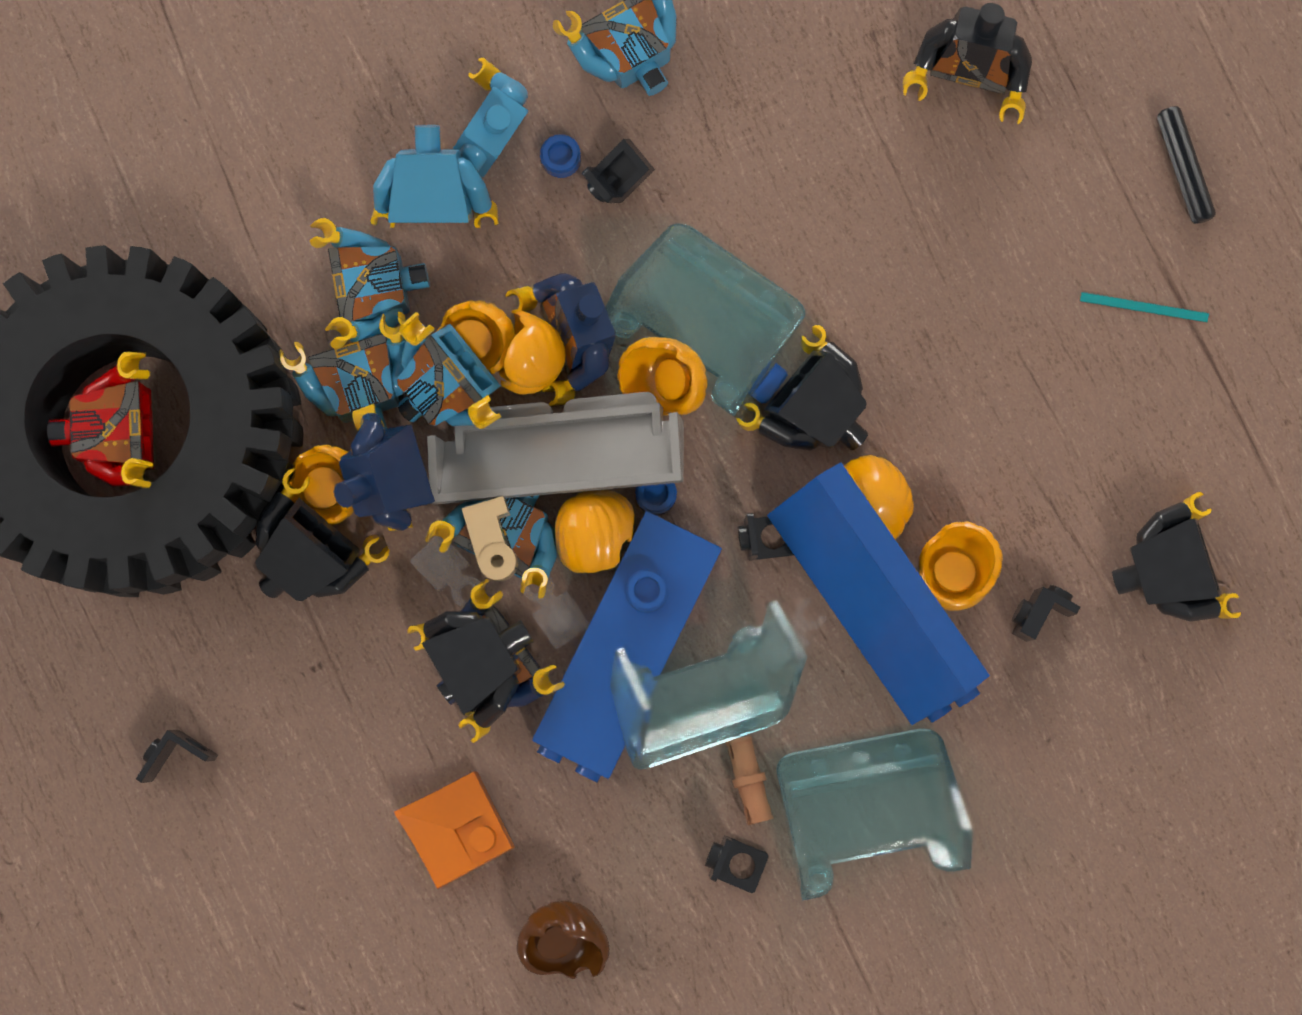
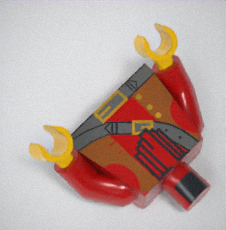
M122 353L115 367L87 385L81 395L73 396L70 399V419L49 420L47 425L48 440L52 446L71 444L73 459L84 463L88 473L112 486L135 485L144 488L151 486V482L143 480L145 470H154L151 389L140 382H133L135 379H148L150 377L149 370L139 369L140 360L146 358L145 353Z

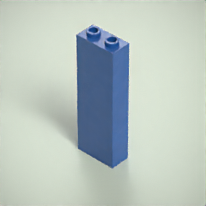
M841 462L816 476L767 514L774 527L911 725L926 717L933 723L952 710L951 703L955 702L958 707H961L980 694L977 686L990 676Z
M648 511L645 512L561 681L564 682V687L556 691L532 739L533 742L540 745L537 753L557 763H560L562 758L565 757L578 764L575 772L597 783L601 776L607 779L610 778L721 553V547ZM642 569L658 571L664 576L668 584V598L665 604L654 612L645 613L636 610L630 605L626 597L627 581L632 574Z

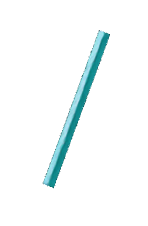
M1081 292L1080 296L1081 302L1201 322H1208L1209 313L1085 292Z

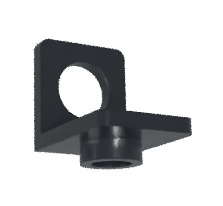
M753 513L746 514L744 525L738 526L740 550H748L749 561L794 556L786 542L777 549H770L763 544L761 540L762 531L767 526L773 524L768 517L754 518Z
M167 730L161 740L159 738L155 739L143 756L146 764L136 780L140 783L152 782L177 744L205 762L215 761L218 754L180 730Z
M724 835L721 844L713 843L705 866L711 868L709 872L710 880L715 882L721 880L749 893H754L769 856L764 851ZM739 853L750 855L755 864L753 873L743 879L735 877L730 871V861Z

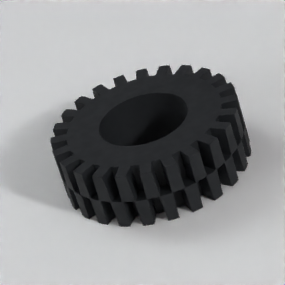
M107 246L86 247L87 265L82 267L62 253L42 260L49 279L44 283L39 284L21 272L3 283L15 303L6 312L0 309V557L22 563L23 565L20 570L29 575L72 588L119 597H139V592L143 591L162 595L182 590L180 582L188 578L207 581L222 572L217 562L227 554L242 558L253 549L255 543L248 535L257 525L258 517L278 491L279 486H283L284 474L288 470L293 469L294 465L288 461L291 447H303L304 430L293 417V407L302 405L298 386L289 378L284 366L281 364L279 356L281 348L266 332L268 329L224 284L214 277L209 280L193 264L184 259L174 256L171 263L167 264L151 249L130 246L128 260L122 259ZM124 352L145 353L146 357H154L172 362L183 378L190 402L189 429L184 445L176 460L163 475L151 483L149 488H142L116 497L90 496L80 487L70 473L64 459L62 445L52 446L47 435L49 420L63 419L69 401L79 386L95 371L105 365L118 361L120 355Z

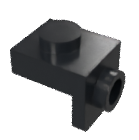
M623 139L596 167H587L582 174L589 182L587 184L588 190L597 200L603 203H622L655 169L630 139Z
M1050 585L1048 589L1045 587L1035 589L1029 601L1023 599L1014 612L1012 621L1016 623L1012 634L1026 642L1036 640L1051 609L1070 617L1077 615L1081 607L1071 602L1072 594L1057 586Z

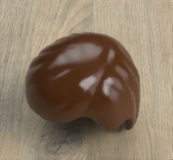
M553 901L533 912L519 933L516 947L520 962L531 973L538 975L563 974L570 979L577 978V974L586 969L590 970L592 977L600 975L605 968V963L609 959L610 953L609 941L599 920L588 908L571 901Z

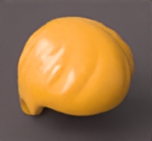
M483 300L465 301L450 307L445 312L442 324L437 331L451 324L491 374L501 370L504 367V359L509 345L516 336L510 318L495 304L487 303Z
M518 311L514 313V331L516 336L512 339L507 350L504 367L499 370V375L506 381H500L501 386L516 394H534L551 385L560 374L565 363V346L560 334L551 324L530 313Z
M642 338L629 345L619 359L617 377L622 394L652 393L656 397L657 403H660L663 407V416L677 412L679 415H687L696 411L704 402L708 385L706 368L700 356L688 345L672 338Z
M317 445L300 454L295 459L293 468L296 469L289 484L293 488H301L308 476L310 477V483L303 492L295 494L291 500L295 502L298 498L302 499L328 523L335 525L344 521L354 512L352 506L348 508L342 507L334 496L335 485L344 481L339 466L340 458L347 454L348 451L337 446Z
M864 455L850 460L844 467L896 540L903 532L905 524L909 521L914 509L912 492L904 475L890 461L882 457Z
M607 489L582 491L566 500L559 509L555 522L556 547L562 564L574 573H596L616 567L620 562L622 544L626 540L631 542L633 536L635 514L629 500L620 493Z
M968 521L962 523L953 522L944 526L924 545L919 556V574L944 610L958 611L968 609L984 599L995 585L1002 570V550L993 534L985 527Z

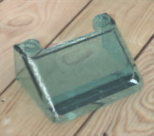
M681 223L670 225L623 273L605 307L615 330V335L618 337L630 338L643 325L659 337L676 339L691 347L700 356L706 370L718 377L712 388L711 397L713 402L732 416H735L805 318V309L798 299L693 227Z
M920 728L789 753L778 762L777 779L802 901L822 897L831 890L834 882L831 864L926 846L933 865L938 869L947 872L971 869L972 827L944 741L935 731Z

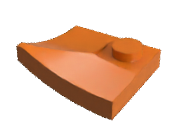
M475 771L394 812L415 846L437 889L515 848L479 773Z

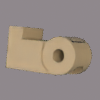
M504 496L462 508L481 572L494 581H506L511 578L517 570L518 557L507 545L500 522L501 518L511 516Z

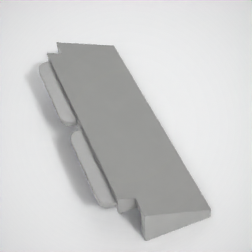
M650 392L571 399L565 404L563 413H553L552 408L545 402L491 407L494 413H500L502 417L484 429H479L475 425L455 426V441L448 442L443 441L437 436H427L429 483L435 502L431 503L433 505L491 500L504 496V498L684 482V420L677 412L669 413L668 421H663V407L660 403H657L656 397Z

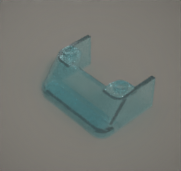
M777 600L769 602L762 626L756 628L754 626H747L734 634L726 654L654 677L649 667L631 664L624 649L615 652L610 687L626 750L634 768L647 769L771 727L787 716L807 660V655Z

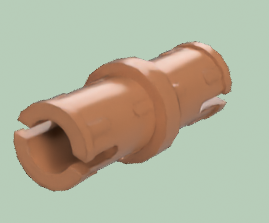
M749 735L725 742L735 780H732L734 789L738 788L747 826L774 819L763 783L767 779L765 772L760 771L752 736Z

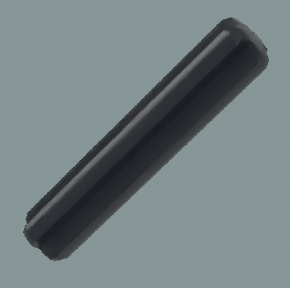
M1178 106L1166 108L1160 111L1157 115V120L1191 221L1194 224L1207 222L1215 216L1216 212L1181 108Z

